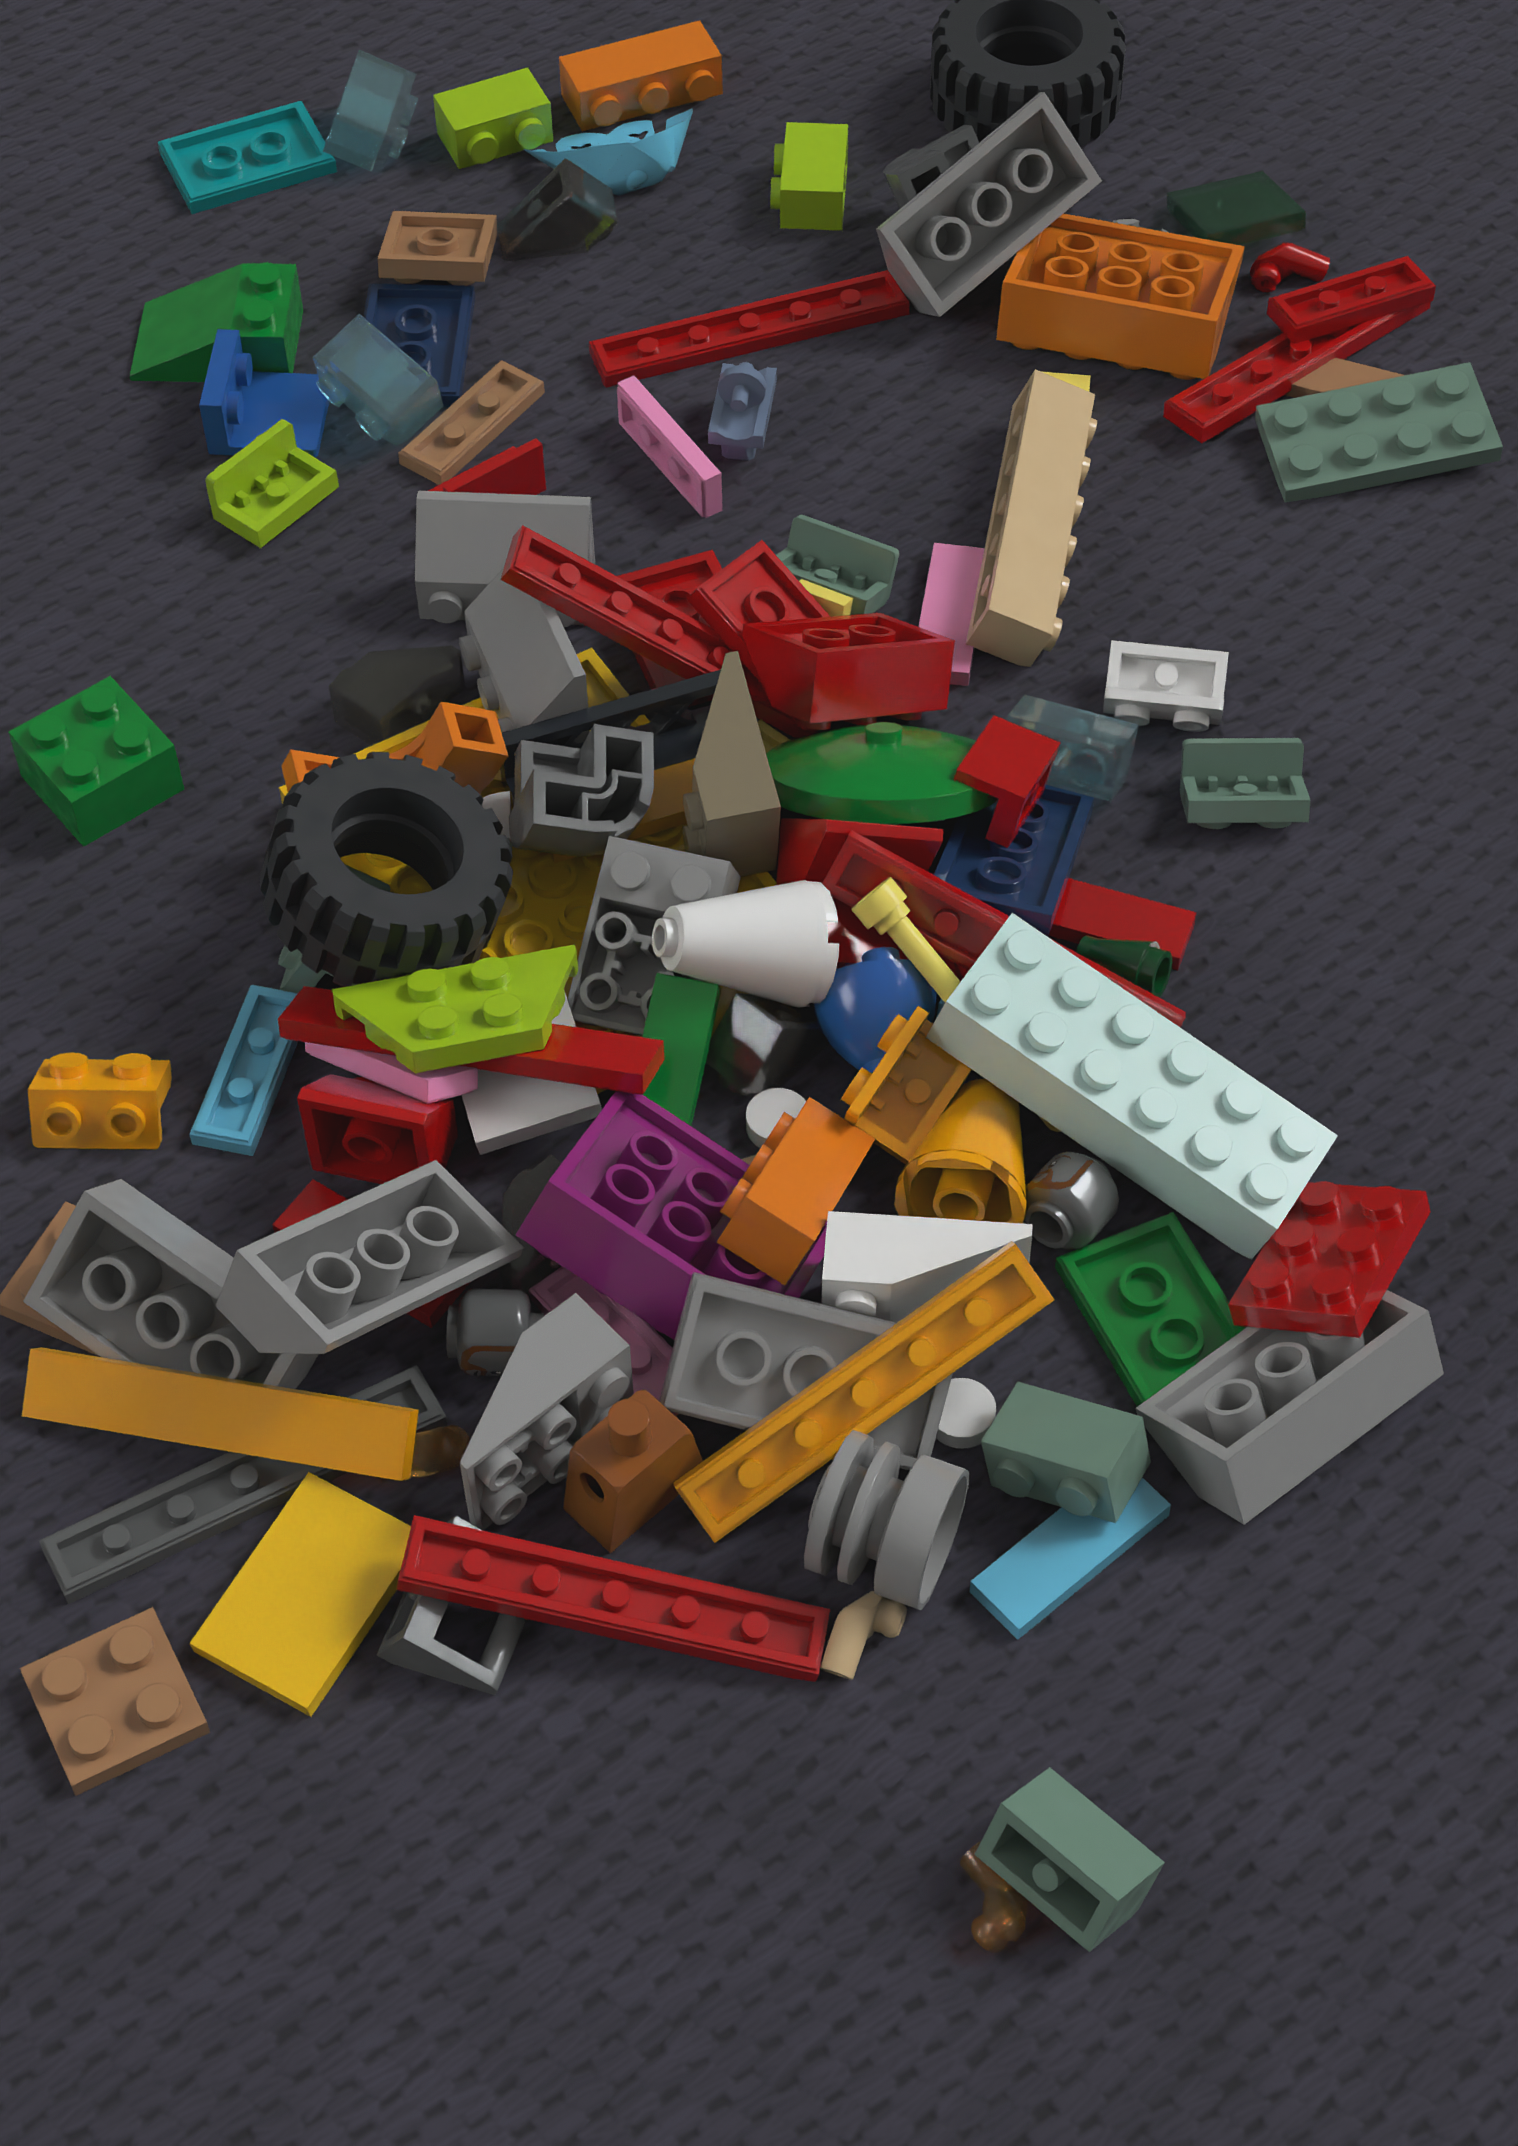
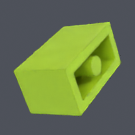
M528 67L433 95L437 134L459 169L475 164H484L495 158L524 149H535L540 145L553 142L551 103Z
M786 122L785 143H775L774 175H781V177H772L770 195L771 209H780V228L843 229L848 165V124Z

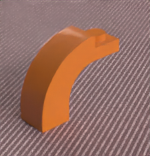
M440 702L421 734L407 746L389 754V758L403 760L405 755L423 759L421 765L437 771L438 767L441 766L455 774L456 783L463 788L469 784L480 794L496 776L507 759L508 752L495 711ZM290 749L281 765L287 791L289 792L294 784L302 782L305 774L314 768L327 764L331 769L333 760L340 757Z

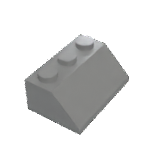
M418 491L416 500L415 586L420 619H434L442 623L465 620L464 611L504 568L512 538L522 525L595 564L591 497ZM556 610L563 627L584 625Z
M502 569L464 611L467 636L459 638L460 650L467 670L469 672L478 670L481 677L477 679V685L484 708L496 711L499 717L498 722L501 732L588 708L586 674L556 610L500 580L503 572ZM590 730L582 732L573 742L578 744L585 742Z

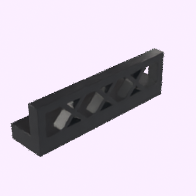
M721 669L502 732L508 757L500 768L501 781L505 791H510L512 807L515 805V751L521 740L581 749L584 742L578 744L573 741L582 732L591 730L594 724L653 733L654 770L696 758L711 705L692 711L687 708L696 699L714 694ZM653 711L658 713L647 724L637 727L631 726L640 715Z

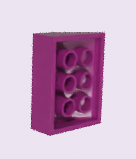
M616 1091L549 1179L517 1231L516 1236L536 1248L543 1256L554 1260L592 1285L599 1293L610 1297L648 1322L655 1330L675 1340L693 1272L799 1298L824 1257L827 1221L784 1286L717 1243V1240L731 1220L722 1214L720 1210L743 1177L749 1164L643 1094Z

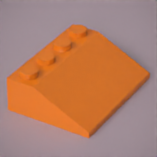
M1063 213L1016 253L1002 284L996 340L1010 342L1014 346L1026 350L1042 348L1063 352L1068 357L1074 359L1095 358L1116 362L1119 366L1126 369L1148 368L1169 372L1172 376L1179 379H1205L1211 372L1218 352L1245 246Z

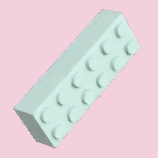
M1013 913L947 999L926 1036L928 1040L1232 1250L1251 1260L1277 1231L1338 1136Z

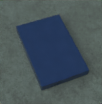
M369 284L351 389L352 405L450 407L462 396L475 304L474 286Z

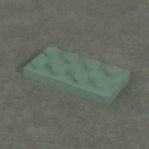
M1470 362L1256 406L1255 421L1284 502L1331 496L1501 460L1503 450L1502 442Z

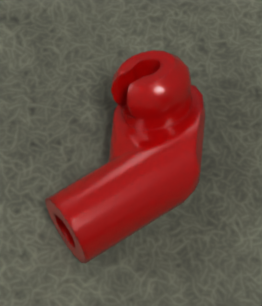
M1282 243L1255 259L1250 269L1252 285L1261 292H1272L1276 290V285L1281 280L1293 273L1320 283L1328 271L1330 258L1293 243Z

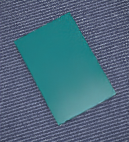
M302 101L158 142L160 155L191 214L337 172L336 160Z

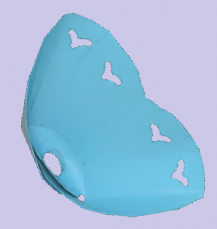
M691 108L667 119L666 129L656 134L652 121L641 120L624 123L607 135L602 133H579L561 138L556 143L557 152H549L544 149L524 150L547 166L595 190H603V192L620 196L655 185L662 181L666 174L675 170L693 109ZM644 131L648 132L643 139L629 136L630 134L640 135ZM585 144H591V146L586 148L571 149V147H582Z

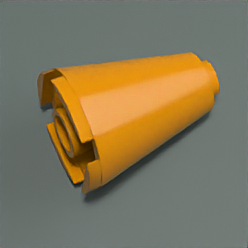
M975 1079L961 1086L898 1178L894 1202L898 1215L1023 1224L1027 1211L1019 1102L986 1079Z

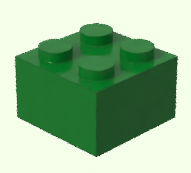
M111 676L8 732L21 777L83 847L184 790L175 745Z

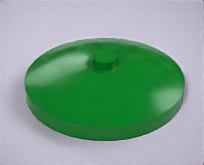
M878 722L865 726L844 727L801 736L781 743L766 753L780 806L815 818L877 824L923 823L971 814L999 800L994 796L954 780L957 768L976 740L947 732L901 726L896 723Z

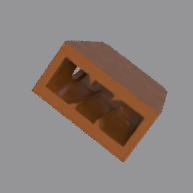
M639 1390L628 1399L616 1402L610 1408L608 1416L575 1442L570 1450L564 1510L607 1551L613 1552L679 1495L673 1482L703 1462L692 1432L647 1390ZM602 1493L604 1494V1499L599 1497Z

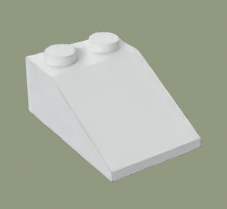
M828 1211L822 1275V1304L898 1323L1011 1241L1018 1246L1029 1262L1033 1224Z

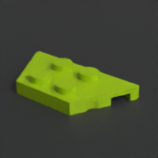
M575 944L503 958L487 957L471 964L438 970L422 969L411 975L332 989L336 1015L342 1020L354 1016L365 1024L366 1038L381 1049L394 1052L396 1059L414 1073L542 1050L545 1048L552 1032L551 1021L560 1014L564 1005V986L568 977H576L577 950Z

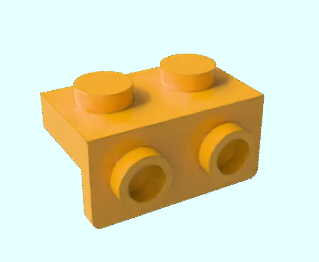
M919 1006L915 1009L909 1020L899 1014L895 1017L877 1045L886 1054L873 1073L862 1067L841 1098L842 1101L850 1105L844 1119L875 1138L874 1144L906 1165L972 1070L926 1038L933 1023L927 1020L929 1013Z
M62 1053L50 1059H44L27 1089L33 1145L37 1148L75 1149L159 1148L162 1142L160 1108L170 1089L172 1079L170 1060H151L148 1055L140 1053L120 1055L113 1060L88 1059L87 1056L81 1053Z

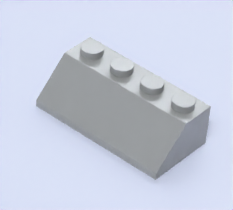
M1045 92L1038 93L876 229L888 271L919 313L938 317L942 316L1102 182Z
M434 1160L238 1249L216 1307L259 1353L325 1354L519 1258L524 1247L437 1160Z
M122 1179L83 1192L23 1300L28 1306L103 1358L296 1389L306 1377L319 1355L259 1353L216 1307L234 1257Z
M1386 1290L1360 1338L1247 1327L1136 1407V1412L1138 1416L1143 1417L1145 1428L1197 1496L1245 1525L1441 1377L1444 1372L1429 1311Z

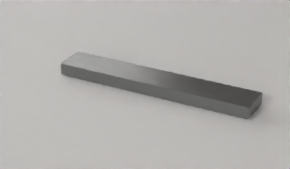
M417 1365L347 1397L419 1409L415 1441L448 1426L445 1413ZM228 1452L39 1540V1543L67 1603L71 1604L289 1501L308 1472L327 1482L349 1472Z

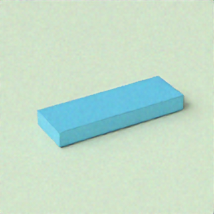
M257 985L250 986L191 1129L190 1138L193 1145L249 1156L254 1155L298 1044V1041L280 1038L278 1024L279 1016L298 993Z
M1142 1478L1116 1523L1090 1515L1078 1516L1062 1507L972 1579L969 1592L1018 1640L1167 1518L1170 1513L1171 1504Z

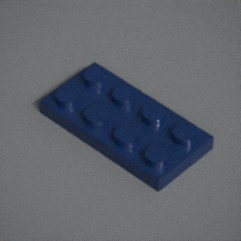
M1046 783L1043 794L1008 848L985 839L998 801L982 810L958 817L934 875L1008 916L1012 913L1048 937L1092 814L1095 793Z

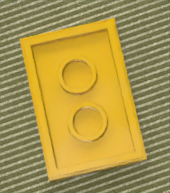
M308 1472L191 1640L190 1645L193 1651L311 1717L395 1593L411 1526Z

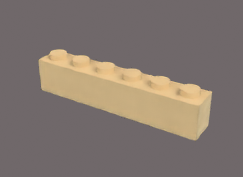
M1036 369L1012 406L966 644L1014 664L1031 667L1042 650L1051 651L1062 628V619L1056 617L1057 609L1066 596L1070 579L1063 576L1064 568L1071 560L1077 543V538L1070 534L1084 503V498L1078 495V489L1086 478L1091 462L1090 458L1084 456L1085 450L1090 445L1097 427V420L1091 418L1095 394Z

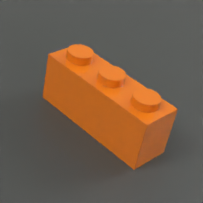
M700 20L559 57L561 95L581 131L600 126H610L615 122L645 114H655L664 109L694 101H704L710 97L723 94L722 55Z
M811 1097L808 1098L796 1118L784 1112L720 1210L722 1214L731 1220L717 1240V1243L785 1286L816 1240L827 1221L828 1211H833L875 1138Z

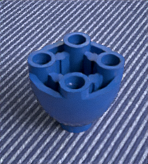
M880 947L868 950L861 956L862 962L836 968L833 983L825 999L820 1003H813L815 1015L823 1034L831 1046L857 1070L863 1067L873 1073L886 1054L877 1045L898 1014L909 1020L915 1009L919 1006L929 1013L928 1021L933 1023L935 1019L937 993L909 959H900L899 950L893 947Z

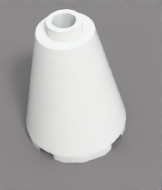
M806 880L670 906L665 911L663 918L657 919L654 924L652 933L653 951L657 957H661L664 967L669 971L799 1008L810 1007L809 1003H820L825 999L834 980L839 958V943H828L827 922L838 923L837 910L830 891L821 882Z

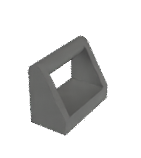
M458 1516L453 1517L447 1522L481 1530ZM404 1592L377 1656L394 1665L496 1695L527 1619L499 1613L479 1663H476L433 1639L449 1601Z

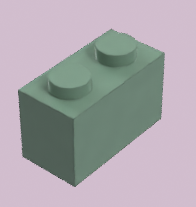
M1021 1382L1016 1383L981 1440L991 1486L1000 1488L1005 1493L1014 1497H1030L1063 1507L1068 1512L1078 1516L1090 1515L1113 1523L1118 1521L1151 1463L1142 1416Z
M1050 1767L1000 1804L974 1854L1088 1952H1091L1139 1910L1165 1863Z

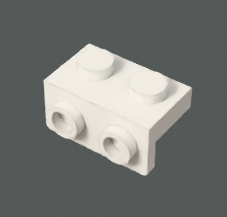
M1111 640L1103 713L1115 714V721L1133 726L1147 725L1150 722V718L1174 720L1173 726L1175 728L1192 732L1206 731L1209 728V724L1220 725L1224 706L1229 652Z

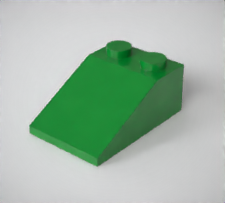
M242 263L145 302L130 371V380L205 382L217 329L239 330L243 353L251 354L254 372L293 373L303 316L296 264Z

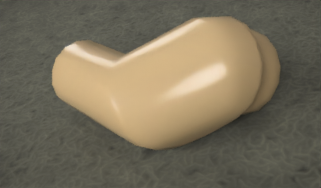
M870 1591L843 1608L835 1621L820 1669L853 1680L866 1640L873 1635L874 1631L882 1633L889 1638L899 1635L907 1613L905 1604Z

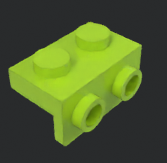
M281 419L267 431L257 436L246 447L225 463L219 465L205 479L213 519L259 548L266 545L339 487L336 470L298 448L293 425L284 419Z

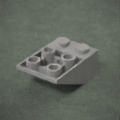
M609 836L577 960L578 972L576 977H573L568 996V1003L574 1021L643 1036L656 973L707 982L667 970L662 963L661 957H657L653 951L652 933L657 919L663 918L665 911L670 906L737 893L741 877L730 861Z
M577 1293L522 1332L460 1461L470 1524L481 1530L486 1529L493 1522L497 1525H502L512 1520L524 1507L527 1496L548 1481L551 1484H555L567 1477L570 1450L575 1442L607 1417L610 1408L616 1402L628 1399L634 1394L630 1345Z

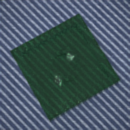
M1263 171L1167 193V209L1196 238L1241 245L1301 231L1306 228V211Z

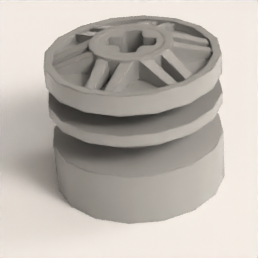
M852 1430L844 1439L833 1462L825 1471L814 1497L808 1522L809 1531L804 1553V1568L826 1576L839 1557L837 1567L838 1581L853 1585L869 1560H876L874 1594L922 1610L933 1593L951 1550L965 1504L969 1485V1471L922 1454L910 1469L905 1480H899L900 1447L886 1441L879 1448L872 1461L874 1438Z

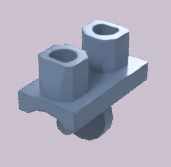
M747 362L740 363L737 366L726 363L722 364L708 429V444L721 445L722 456L725 458L751 460L755 457L756 448L763 449L777 382V368L767 367L757 371L752 364Z

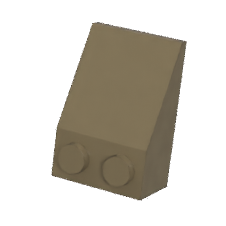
M735 651L725 654L693 765L692 793L683 794L687 825L682 827V834L686 852L730 861L740 877L776 870L781 806L739 653Z

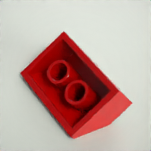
M882 613L743 624L742 637L772 708L795 717V724L799 727L812 730H826L831 728L832 721L840 720L852 724L869 725L877 723L878 716L887 715L902 720H919L922 718V712L947 709L955 640Z

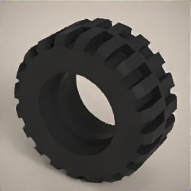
M954 0L940 14L939 21L934 25L932 33L930 99L933 102V110L937 118L941 122L944 121V127L949 132L963 125H972L980 143L1038 93L1045 92L1076 142L1082 148L1090 142V135L1097 139L1109 127V123L1116 118L1119 111L1126 50L1123 27L1111 8L1106 3L1100 4V0Z
M370 752L367 754L366 759L358 760L356 754L334 759L331 769L327 764H323L306 773L303 781L294 784L284 798L282 808L278 811L260 875V890L265 896L263 907L269 922L273 926L279 925L277 936L288 950L293 952L298 949L303 954L301 962L317 974L321 969L334 976L333 983L346 987L351 986L352 983L362 984L411 975L422 969L438 970L471 964L478 961L482 950L487 948L511 887L513 870L510 863L513 856L510 842L506 835H501L503 826L492 808L485 810L482 807L484 801L482 796L469 784L463 788L456 783L455 774L441 766L438 767L437 771L421 765L423 759L405 755L403 760L389 758V752ZM358 853L379 854L394 858L417 871L428 882L432 891L419 894H398L381 890L358 878L345 866L340 858Z

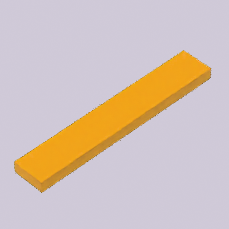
M1011 1241L673 1482L674 1487L713 1542L716 1543L832 1460L844 1439L852 1430L867 1435L1055 1299L1018 1246Z
M40 1347L30 1349L22 1416L403 1481L410 1479L419 1409Z

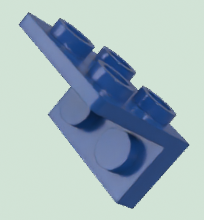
M217 329L199 404L208 453L235 455L257 436L267 431L281 419H284L293 425L297 447L316 458L319 454L333 387L331 376L327 374L254 372L251 354L243 353L239 330Z

